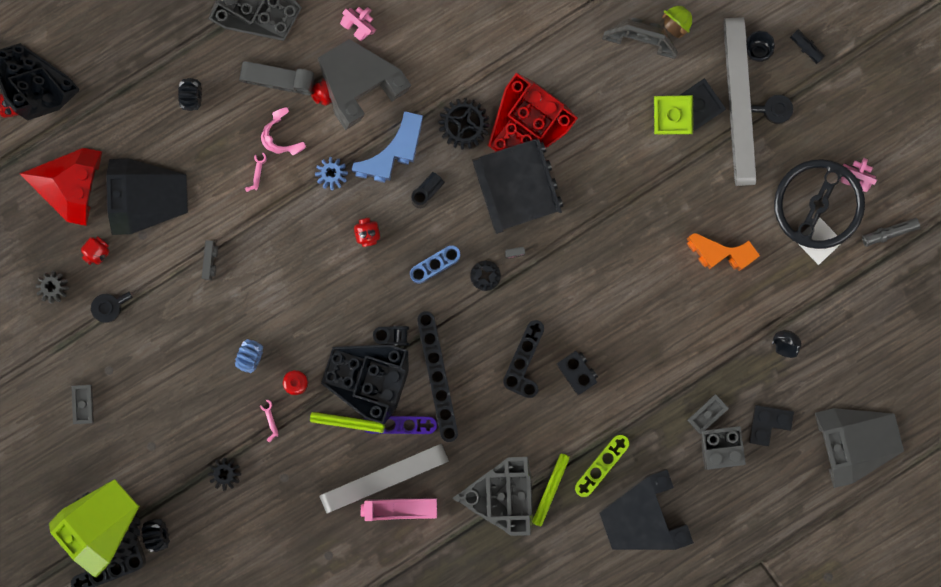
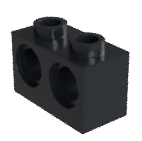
M574 351L556 365L577 396L598 383L596 381L598 376L592 368L588 369L585 364L587 360L582 352L577 353V351ZM570 359L577 360V369L572 370L568 367ZM580 375L588 376L589 383L586 386L579 383Z

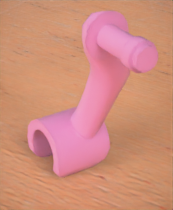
M262 153L264 156L262 161H258L257 156H254L257 162L253 179L254 185L246 187V192L253 189L257 190L259 187L262 164L267 161L264 153Z
M266 400L270 404L269 408L265 409L262 405H260V408L265 411L270 429L273 432L267 438V441L270 443L279 434L271 412L273 404L270 400Z

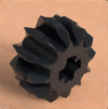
M187 78L180 81L178 101L182 110L193 111L200 108L202 88L198 79Z
M226 457L223 458L222 463L219 459L215 460L218 467L210 465V468L215 470L208 473V476H214L210 483L217 481L216 489L222 484L223 491L227 490V484L233 489V482H240L239 479L235 478V476L242 475L241 472H235L240 466L235 465L232 467L234 464L233 459L227 464ZM222 469H224V471H229V474H227V479H225L226 477H221V474L223 473Z
M152 519L143 523L141 536L143 537L146 549L150 552H158L168 548L170 540L166 523L162 519Z

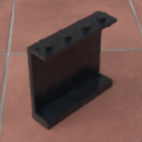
M538 138L472 159L496 234L504 232L503 229L555 212L562 213L561 207H564L561 197H557L555 189H558L555 178L551 179L549 171H552L550 161L545 160L544 157L546 148L544 142H540Z

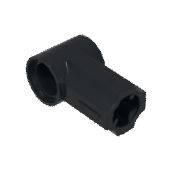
M432 172L412 192L411 201L414 207L424 208L428 201L445 184L439 175ZM418 194H422L425 197V200L421 203L414 199Z

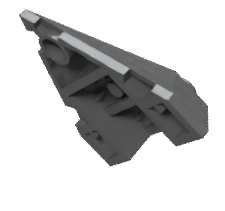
M508 457L452 499L468 507V509L511 536L531 535L533 507L532 481L528 457Z

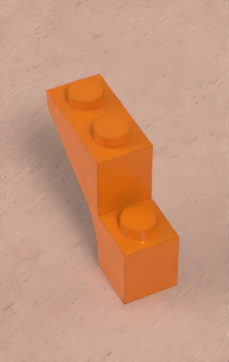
M696 233L687 238L689 241L687 242L688 247L692 252L696 251L698 253L700 263L709 269L728 256L730 258L728 260L730 265L740 271L760 256L750 241L741 246L729 248Z

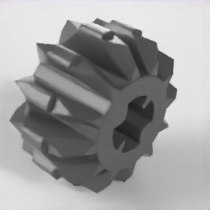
M51 271L49 275V273L45 272V279L38 278L42 282L41 285H35L36 288H41L37 295H43L41 300L46 301L48 299L51 304H53L54 300L61 302L60 295L66 297L67 295L63 291L69 290V287L64 286L68 280L62 279V273L56 275V271ZM53 283V285H56V289H49V285Z

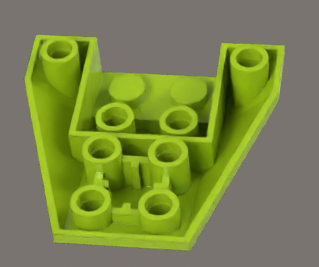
M114 479L63 508L49 523L50 533L77 564L92 576L97 577L110 564L140 506Z

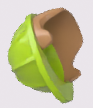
M674 6L667 11H663L664 15L662 18L665 17L664 27L674 37L681 38L687 32H690L692 15L686 8Z

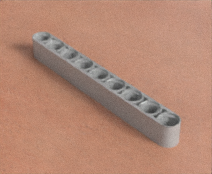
M744 17L724 18L735 185H755L756 169Z

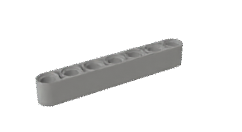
M441 443L324 493L319 497L327 514L449 462Z

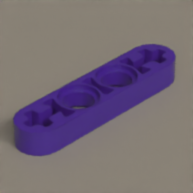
M390 416L389 419H392L396 424L393 430L389 431L385 428L383 433L365 432L378 434H431L437 429V422L432 417ZM409 419L415 423V427L411 431H407L404 428V422ZM417 419H421L420 423H426L427 420H430L434 427L430 428V431H427L425 427H420L421 431H417Z

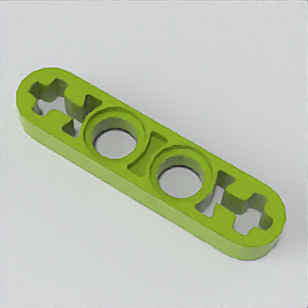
M615 436L575 485V492L579 496H589L628 449L629 441L625 436ZM616 439H624L623 444L625 447H619L616 450L619 452V455L616 456L613 451L609 450V447L612 446L614 449L617 445ZM605 453L613 455L612 463L605 464L602 458ZM593 468L601 470V476L598 479H593L590 475ZM586 476L595 482L593 486L591 483L587 486V493L579 492L580 487L578 486L580 484L584 485L587 482L584 479Z

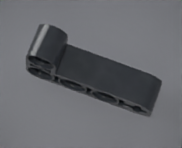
M533 320L527 325L503 380L506 389L525 398H533L538 393L537 384L524 378L544 332V325L538 320ZM538 324V329L541 331L536 332L534 335L537 341L535 342L532 338H526V334L530 336L532 333L530 326ZM526 341L531 342L533 345V349L530 352H525L522 349V344ZM517 359H522L525 362V367L521 370L514 366V362ZM513 376L517 379L515 387L507 385L506 380L508 377ZM527 384H532L535 388V392L532 395H527L524 392V387Z
M136 538L138 543L136 547H132L131 550L133 552L130 556H125L123 562L117 563L122 567L120 574L115 573L113 567H106L102 571L104 578L102 581H99L86 571L72 578L71 587H96L142 569L146 564V558L139 539ZM134 556L140 560L138 567L133 566L131 562ZM89 578L90 582H87L80 586L78 585V582L80 580H85Z

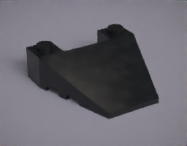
M667 469L645 476L640 482L599 513L612 550H676L694 543L687 524L671 529L667 528L656 494L674 488Z

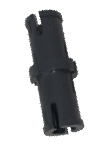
M799 29L790 36V39L802 49L801 52H805L815 64L825 57L813 44L814 42L810 41Z

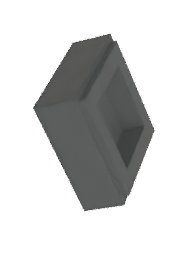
M524 247L506 249V259L525 256Z

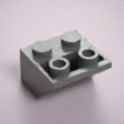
M741 426L702 431L704 469L746 465Z

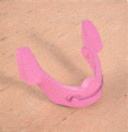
M285 107L272 113L273 120L264 127L261 140L264 147L269 151L277 154L289 151L292 155H295L305 149L306 145L304 142L282 147L274 144L272 136L269 135L271 126L281 121V117L289 112L288 108Z

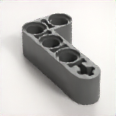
M246 61L242 63L239 81L243 83L303 95L312 94L315 80L314 73L308 70L297 69V71Z

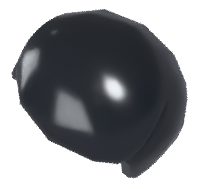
M759 30L753 32L747 38V55L751 60L763 62L769 60L774 54V38L768 32Z
M789 330L776 332L772 341V345L776 344V352L788 358L797 357L802 344L799 336Z

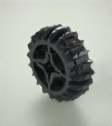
M464 98V104H461L460 99H457L456 106L451 101L449 103L451 109L446 106L444 107V111L447 114L440 113V117L445 120L438 121V124L444 125L439 128V132L446 131L442 138L446 139L449 137L447 140L448 145L454 141V148H457L458 143L461 144V150H464V144H468V148L472 149V142L475 146H479L477 139L483 142L485 138L481 134L488 135V131L484 128L490 127L489 123H484L489 120V116H482L486 113V109L479 111L481 104L479 103L474 107L475 100H471V103L467 104V98ZM466 110L461 117L452 116L456 111ZM472 112L479 118L480 127L471 122ZM467 117V124L469 126H465V128H463L461 131V123L459 122H463V120H466ZM449 121L458 127L456 136L449 130ZM467 131L477 132L470 138L462 139Z

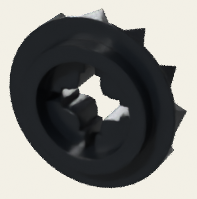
M484 260L473 266L470 278L472 284L477 289L489 291L499 284L501 273L499 267L494 262ZM481 268L485 270L486 273L493 271L491 275H489L490 283L486 281V279L478 280L480 276H482Z

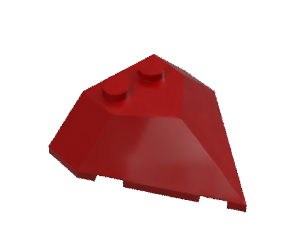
M81 148L22 172L20 175L67 222L87 226L91 208L88 206L95 170H99L102 151Z

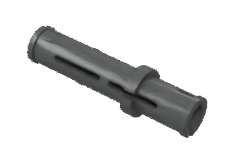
M914 218L890 227L878 228L877 231L862 235L863 244L867 247L879 242L884 243L890 238L919 230V220Z

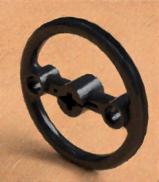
M824 159L806 161L791 169L779 183L774 200L776 219L784 233L796 243L814 249L834 247L850 238L861 224L865 210L864 192L855 175L843 165ZM813 168H826L825 181L818 195L810 199L809 206L811 209L804 223L799 226L797 231H794L788 224L783 211V198L786 188L800 173ZM830 173L837 174L838 179L835 183L831 184L827 181V176ZM842 177H845L852 185L856 196V212L852 222L844 232L834 238L813 240L814 227L820 215L829 209L828 199L835 185L840 182ZM823 197L822 203L825 205L816 211L817 205L814 203L815 201H820ZM808 224L811 226L812 232L810 235L805 236L802 234L801 229L804 225Z

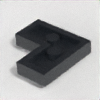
M755 405L749 443L769 446L772 428L791 431L794 412Z

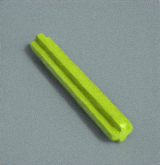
M312 412L310 415V422L379 433H383L385 429V424L370 420Z
M563 453L559 455L532 521L537 526H542L570 459L568 455Z

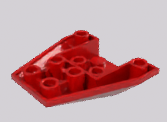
M515 73L504 90L488 146L494 151H499L538 138L540 142H544L545 148L566 135L578 117L563 102L537 83Z

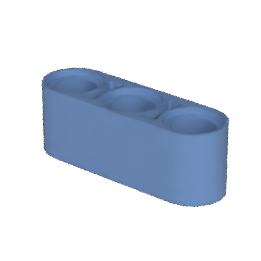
M448 246L414 266L410 271L412 281L417 284L424 283L456 264L460 259L459 249L455 246ZM448 251H456L457 257L454 260H449L446 257ZM432 260H438L441 263L439 269H431L430 263ZM416 270L424 272L422 279L417 280L413 277Z

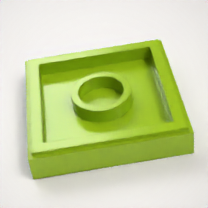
M693 95L654 96V134H693Z

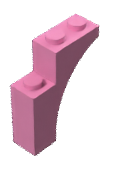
M437 498L365 500L364 504L361 505V517H365V521L437 518Z

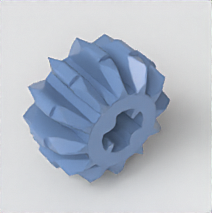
M329 157L328 164L323 159L322 163L324 166L317 165V169L321 172L315 173L316 177H321L317 180L318 184L324 182V189L329 184L331 190H334V184L341 188L339 181H347L342 177L348 175L347 171H342L346 165L341 164L339 166L340 159L333 163L332 157ZM329 170L336 171L334 178L331 176L327 177Z
M245 340L237 353L235 366L241 371L252 373L259 364L263 354V346L254 340Z

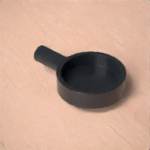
M774 95L766 101L765 105H751V113H764L767 120L771 123L782 124L792 116L793 104L784 95Z
M130 291L118 298L109 294H101L93 300L91 313L100 322H113L120 315L121 304L132 299L133 296Z

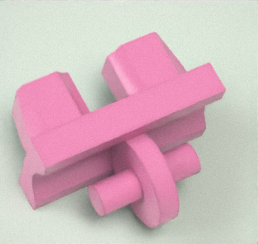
M358 7L356 12L352 8L343 11L344 17L340 24L346 29H350L353 24L357 25L359 28L354 33V36L360 41H363L368 35H372L376 31L369 24L373 21V18L369 15L371 12L369 7L365 10Z
M863 158L861 163L854 161L853 166L859 169L843 164L856 178L860 179L864 192H867L872 184L875 185L877 181L875 179L876 176L864 172L865 170L871 173L873 168L867 165L868 159ZM845 177L841 178L840 181L842 183L851 185Z

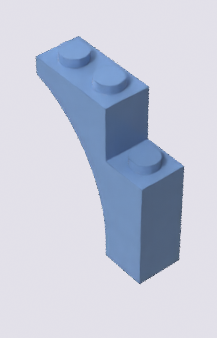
M404 111L401 126L393 141L373 158L353 163L352 172L356 173L355 176L365 179L367 176L374 177L375 181L385 183V180L390 181L395 159H398V162L402 164L414 162L423 115Z

